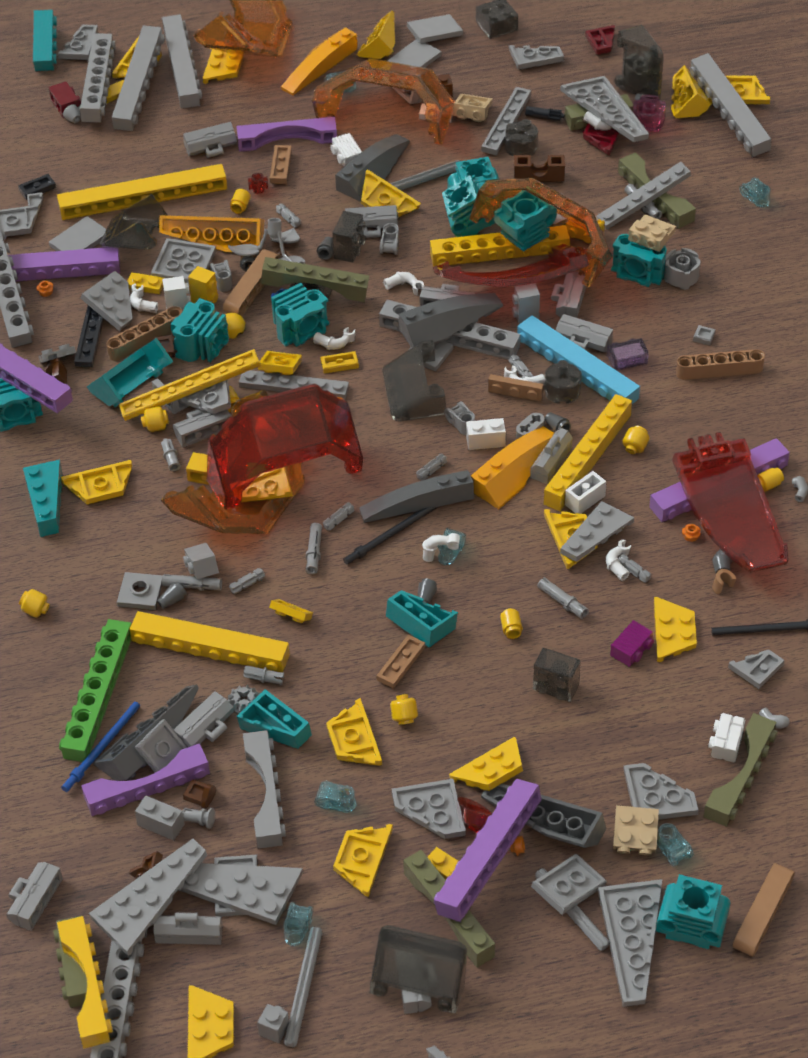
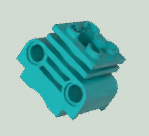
M489 157L456 162V173L448 177L447 188L454 186L471 175L476 184L487 182L496 192L495 196L498 204L505 200V191L496 169L492 167Z
M471 175L442 192L450 228L456 237L476 235L480 230L495 224L494 211L499 209L495 196L496 192L487 182L476 184Z
M527 187L516 196L501 202V208L494 211V222L501 227V234L519 249L525 251L550 236L548 233L550 231L549 226L556 220L557 206H552L538 195L535 189L531 190Z
M629 234L619 235L612 246L614 249L611 271L617 272L616 278L635 281L646 287H649L651 283L660 285L664 279L666 247L664 246L658 252L629 241Z
M299 283L271 297L273 323L276 325L277 338L285 347L292 343L298 347L314 337L317 332L321 334L326 333V326L330 325L327 319L326 302H328V298L319 290L307 291V288L303 287L302 283Z
M199 298L196 303L188 302L183 312L171 323L172 335L175 336L173 346L174 350L178 351L175 357L187 362H193L201 356V360L205 361L207 358V361L211 363L229 341L226 315L222 314L220 316V312L217 311L215 313L214 304L207 300Z
M0 378V432L18 425L35 423V417L43 415L41 403Z
M679 874L677 884L670 883L666 887L656 923V932L666 934V939L687 942L705 949H709L710 945L720 948L731 901L726 896L721 895L722 885Z

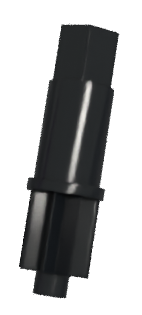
M527 106L525 115L557 121L565 118L562 110Z

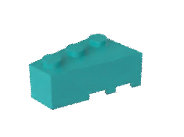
M402 590L387 600L386 617L413 637L425 642L428 648L456 629L458 612L443 610L441 605L435 603L433 606L423 602V598Z
M266 689L236 716L240 729L247 732L267 730L268 738H273V741L296 749L312 736L309 722Z

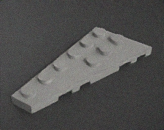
M605 76L561 85V92L632 142L649 138L648 131Z

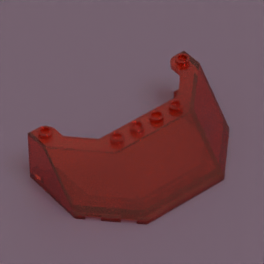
M315 383L244 402L239 407L241 409L235 417L231 416L221 426L223 429L217 435L213 434L208 439L207 481L224 510L237 507L242 501V492L260 474L329 454L345 462L344 469L349 474L360 472L363 467V454L348 402L337 398L335 394L328 390L321 389Z

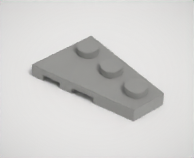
M82 25L73 35L71 42L65 44V49L58 52V59L89 60L93 33H98V25Z
M509 45V51L518 70L564 61V55L559 46H540L538 48L523 46V48H515V45Z

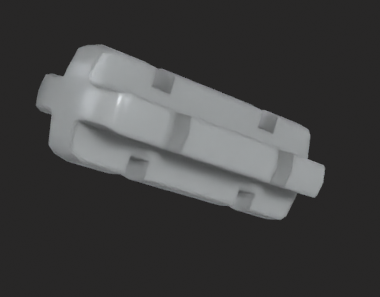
M283 203L276 206V211L291 223L293 227L297 228L301 225V219L286 208Z
M511 355L509 363L516 367L521 378L526 376L533 377L518 355Z
M442 453L436 456L416 472L417 478L421 481L425 480L438 470L440 466L447 463V457Z
M347 502L342 506L343 508L338 509L330 518L323 521V527L330 531L335 525H338L348 517L347 514L353 513L354 506L350 502Z
M625 554L618 558L620 563L637 578L640 577L639 579L644 583L651 579L650 572L646 569L643 570L644 568L632 559L629 560L630 558Z
M258 568L252 574L249 573L238 579L237 582L231 583L229 585L230 591L237 594L242 588L244 590L256 583L257 580L260 581L265 577L264 571Z

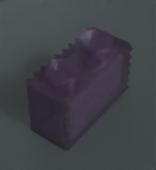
M642 338L607 345V357L612 368L615 370L633 368L634 366L648 363L649 352Z

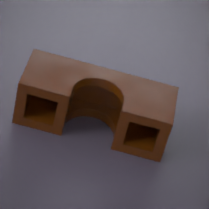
M514 155V182H557L565 180V155H548V160L543 165L533 164L531 162V155Z

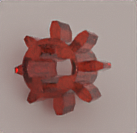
M254 173L251 178H248L249 190L256 194L263 193L265 188H268L267 176L264 177L262 173Z

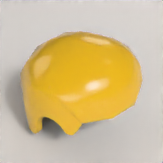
M237 313L225 314L228 323L229 339H235L240 332L243 334L246 322Z

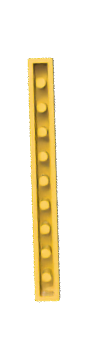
M218 164L57 194L62 220L226 190L227 180L223 165Z

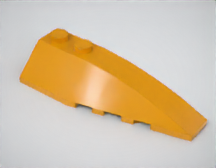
M343 28L316 46L283 83L281 89L293 96L358 49L357 34L347 28Z
M160 215L159 233L194 243L214 245L217 250L232 252L228 245L253 244L259 246L264 235V220L260 218Z
M542 426L518 438L499 451L471 475L474 494L498 510L525 487L526 481L531 475L532 465L554 435V432Z

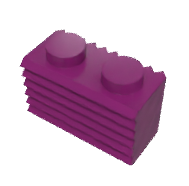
M633 620L611 644L610 656L628 667L634 662H639L645 649L649 650L654 643V631Z

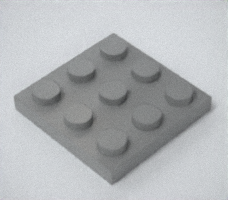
M166 238L151 271V276L163 277L165 279L183 276L184 282L189 284L188 276L197 266L209 269L216 253V246Z

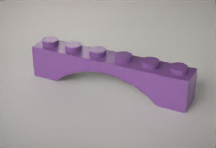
M335 117L237 126L239 152L256 150L269 142L286 138L308 139L320 144L332 143V138L337 136Z
M199 743L180 750L167 766L147 777L130 781H111L101 778L81 786L91 816L117 807H123L130 802L142 800L145 795L150 796L155 793H161L166 789L181 786L192 779L203 778L205 775L210 774L209 764Z

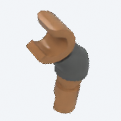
M737 537L733 542H730L726 548L719 549L712 559L716 573L712 589L716 594L721 593L724 582L729 587H734L736 576L730 571V564L734 557L747 547L745 540L741 537Z

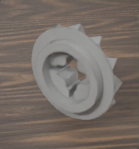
M248 684L246 687L239 685L237 689H232L231 694L228 695V701L233 706L234 711L240 713L259 693L255 687L250 688ZM241 696H242V697H246V696H247L248 700H245V699L240 700V697H241Z

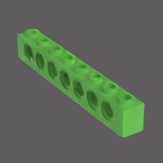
M108 619L106 626L102 627L101 640L96 643L95 656L91 658L89 672L84 676V686L78 692L77 705H74L72 708L71 721L67 722L65 737L60 740L59 749L62 750L63 759L83 762L92 751L131 642V622Z

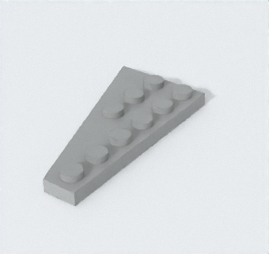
M191 839L89 913L90 918L130 956L134 945L144 938V933L148 927L154 925L172 902L173 895L177 890L180 891L187 877L193 874L207 857L206 850L194 839Z
M201 863L196 871L187 877L180 891L276 925L303 874V868Z
M662 879L598 887L623 1007L645 1004Z

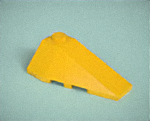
M390 11L379 21L373 29V33L367 37V44H362L357 52L358 57L382 59L384 56L388 57L393 52L395 45L393 11Z
M684 65L673 76L672 89L674 94L672 95V100L674 104L671 105V111L675 118L700 116L711 105L695 78Z

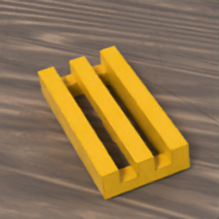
M356 351L320 357L324 374L359 368Z

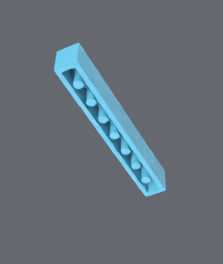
M533 315L517 326V333L521 334L520 342L526 344L535 352H538L547 360L598 392L601 396L611 401L614 395L618 394L632 400V404L639 399L640 386Z

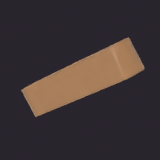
M265 249L259 253L225 300L223 305L224 312L237 313L240 316L244 315L265 286L261 284L265 257L279 259L281 258L280 254Z
M177 306L170 307L110 338L106 343L109 359L112 361L122 360L154 340V337L172 334L171 323L182 313V309Z
M754 349L684 355L677 359L676 376L682 380L757 374L763 371L765 354L761 350Z
M776 863L773 864L735 937L733 948L754 957L792 883L795 871Z

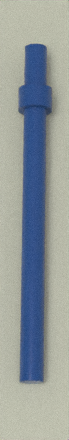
M133 702L79 767H75L69 774L70 777L61 786L63 791L68 792L76 782H79L84 777V772L140 708L138 702Z

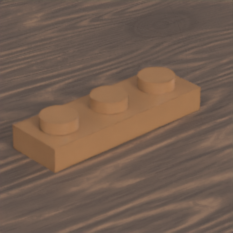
M275 145L270 183L287 184L292 153L291 146Z
M490 374L488 392L541 402L543 398V384Z
M407 635L377 674V681L394 689L424 650L425 642Z

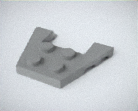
M42 193L27 194L28 206L0 210V230L4 229L6 237L32 232L43 202Z

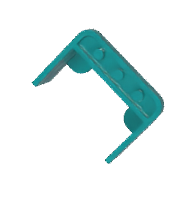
M155 338L89 384L87 389L109 407L113 405L115 408L123 402L122 398L148 378L152 376L156 378L163 373L162 369L174 361L159 340Z

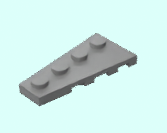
M601 501L561 547L560 554L577 562L595 550L597 545L608 541L610 536L621 532L623 527L633 524L634 517Z

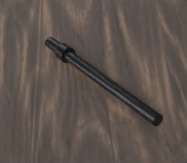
M436 507L423 508L364 546H358L354 549V552L343 558L344 563L348 565L357 558H363L367 555L368 551L435 510Z
M808 619L799 622L711 627V634L725 635L807 629L808 631Z

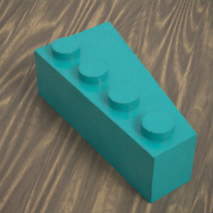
M34 10L33 64L35 71L54 70L55 64H57V55L55 54L57 51V16H54L53 10Z
M60 459L24 467L25 481L40 537L59 533L62 492L61 477L63 476Z

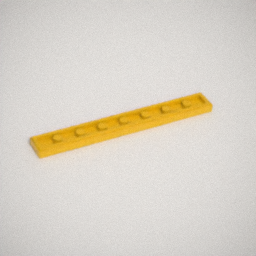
M255 349L120 403L119 407L122 416L127 421L144 414L146 409L164 406L257 368L261 364Z

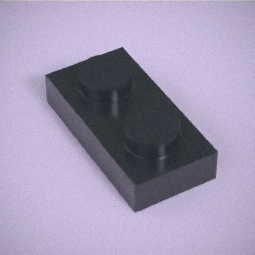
M49 174L20 184L18 188L27 200V194L48 192L56 188V183Z

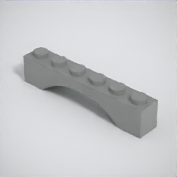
M267 730L243 733L246 762L258 772L266 787L264 803L254 818L257 849L282 846V837H286L285 825L280 824V819H283L282 806L278 807L277 802L281 801L280 789H275V785L279 784L278 774L273 772V767H276L275 755L270 753L271 750H274L273 738H268Z

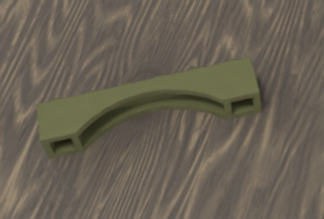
M636 152L619 159L618 173L629 184H633L639 189L650 182L645 170V161ZM665 192L652 201L654 206L678 229L695 221L696 208L684 198L675 197Z
M265 257L261 284L275 287L291 283L322 285L340 293L348 300L365 302L369 275Z
M753 713L745 728L744 735L748 755L746 764L732 781L712 791L705 805L704 818L726 827L730 820H735L738 813V804H743L746 797L745 791L747 788L750 789L754 782V773H759L761 769L762 757H767L770 750L769 744L770 742L774 743L778 731L775 730V721Z
M420 850L403 860L404 875L415 889L422 892L434 904L435 895L437 892H440L446 880L424 852ZM469 910L461 922L444 917L455 933L464 952L476 968L495 957L494 941Z

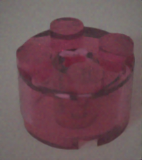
M643 95L640 96L639 100L633 102V113L647 131L659 132L665 123L666 103L664 100L663 102L659 100L658 96Z

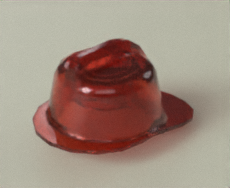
M458 797L457 801L464 807L463 822L467 824L470 830L478 833V831L482 830L487 818L492 813L476 801Z

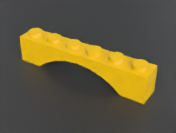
M83 916L57 922L63 952L81 967L87 978L86 998L77 1016L83 1049L110 1042L109 1033H112L113 1030L110 1019L106 1020L104 1015L109 1012L106 999L101 1000L100 994L104 993L102 980L97 981L96 975L100 974L98 961L93 962L92 956L96 955L94 942L89 943L88 937H92L90 924H85Z

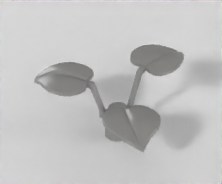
M279 218L268 219V229H264V235L259 246L253 244L228 245V248L235 254L241 256L259 254V250L262 249L266 236L269 234L272 241L280 243L283 257L279 258L280 260L306 264L305 260L299 256L285 255L283 243L298 242L300 237L296 233L295 228L281 233V219Z

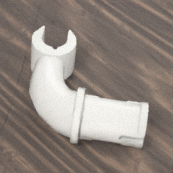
M589 111L583 118V121L595 127V130L606 131L612 128Z
M398 271L395 275L383 280L387 290L399 284L409 283L412 285L413 293L417 296L418 289L422 290L424 286L422 281L417 280L409 272Z
M136 283L133 284L130 296L131 305L138 312L147 311L156 314L158 302L143 300L141 298L144 295L143 285L137 289Z
M349 327L345 328L343 336L338 339L317 332L314 335L313 343L324 346L327 350L341 349L347 343L355 341V330L349 333Z
M512 365V371H508L506 367L504 369V377L545 385L543 374L520 378L516 375L517 369L515 366Z
M452 533L448 536L433 535L422 544L424 549L423 560L432 562L439 545H447L449 549L457 550L460 535Z
M620 540L618 546L611 549L606 555L607 569L612 571L621 581L627 579L630 573L618 559V556L622 554L626 556L629 554L631 545L625 547L626 540Z

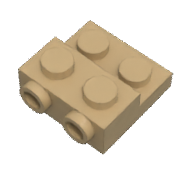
M460 94L453 104L452 116H457L459 119L471 118L476 122L484 121L488 116V109L492 105V98Z
M644 215L641 220L637 219L629 229L628 240L660 252L676 231V226Z
M616 806L613 849H617L618 853L628 854L630 851H639L640 855L656 853L659 809Z

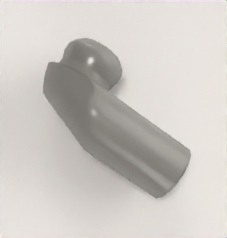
M797 476L792 479L794 487H798L795 500L803 502L808 493V485L802 476Z
M763 708L759 712L760 716L775 721L776 728L787 727L790 723L788 717L772 715L768 708Z

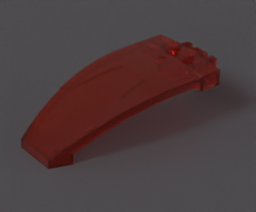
M563 243L552 247V251L548 252L549 258L514 269L495 272L461 271L459 265L450 268L449 262L446 261L434 266L433 270L436 275L462 283L493 287L521 286L550 280L589 266L588 261L594 257V253L592 250L583 247L576 248Z
M721 432L715 433L717 443H714L711 435L707 434L705 438L703 436L698 437V447H696L693 438L687 439L689 450L674 453L672 462L687 500L708 536L728 557L750 573L786 565L789 561L787 543H783L764 490L751 461V452L745 438L725 441Z

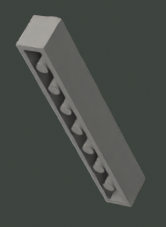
M181 14L162 17L181 108L200 106L199 99H202V92L197 77V70L195 69L190 40H188L185 20L182 21Z
M142 26L112 115L114 129L133 131L134 125L138 123V113L142 111V101H145L146 89H149V80L153 77V68L157 65V56L160 55L161 44H164L165 40L161 27Z
M709 53L692 59L691 75L695 76L698 85L703 87L706 96L711 98L714 107L718 108L722 118L728 122L729 128L736 133L737 139L742 141L745 150L752 157L771 150L770 136Z

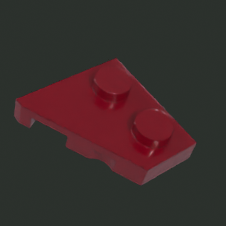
M615 25L586 31L585 36L596 55L611 52Z
M588 123L583 132V139L607 155H610L619 137V132L612 128L606 131L595 130V127Z

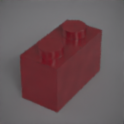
M67 81L48 87L50 100L62 118H64L63 112L68 106L76 105L80 107V97L75 95L73 87H70Z

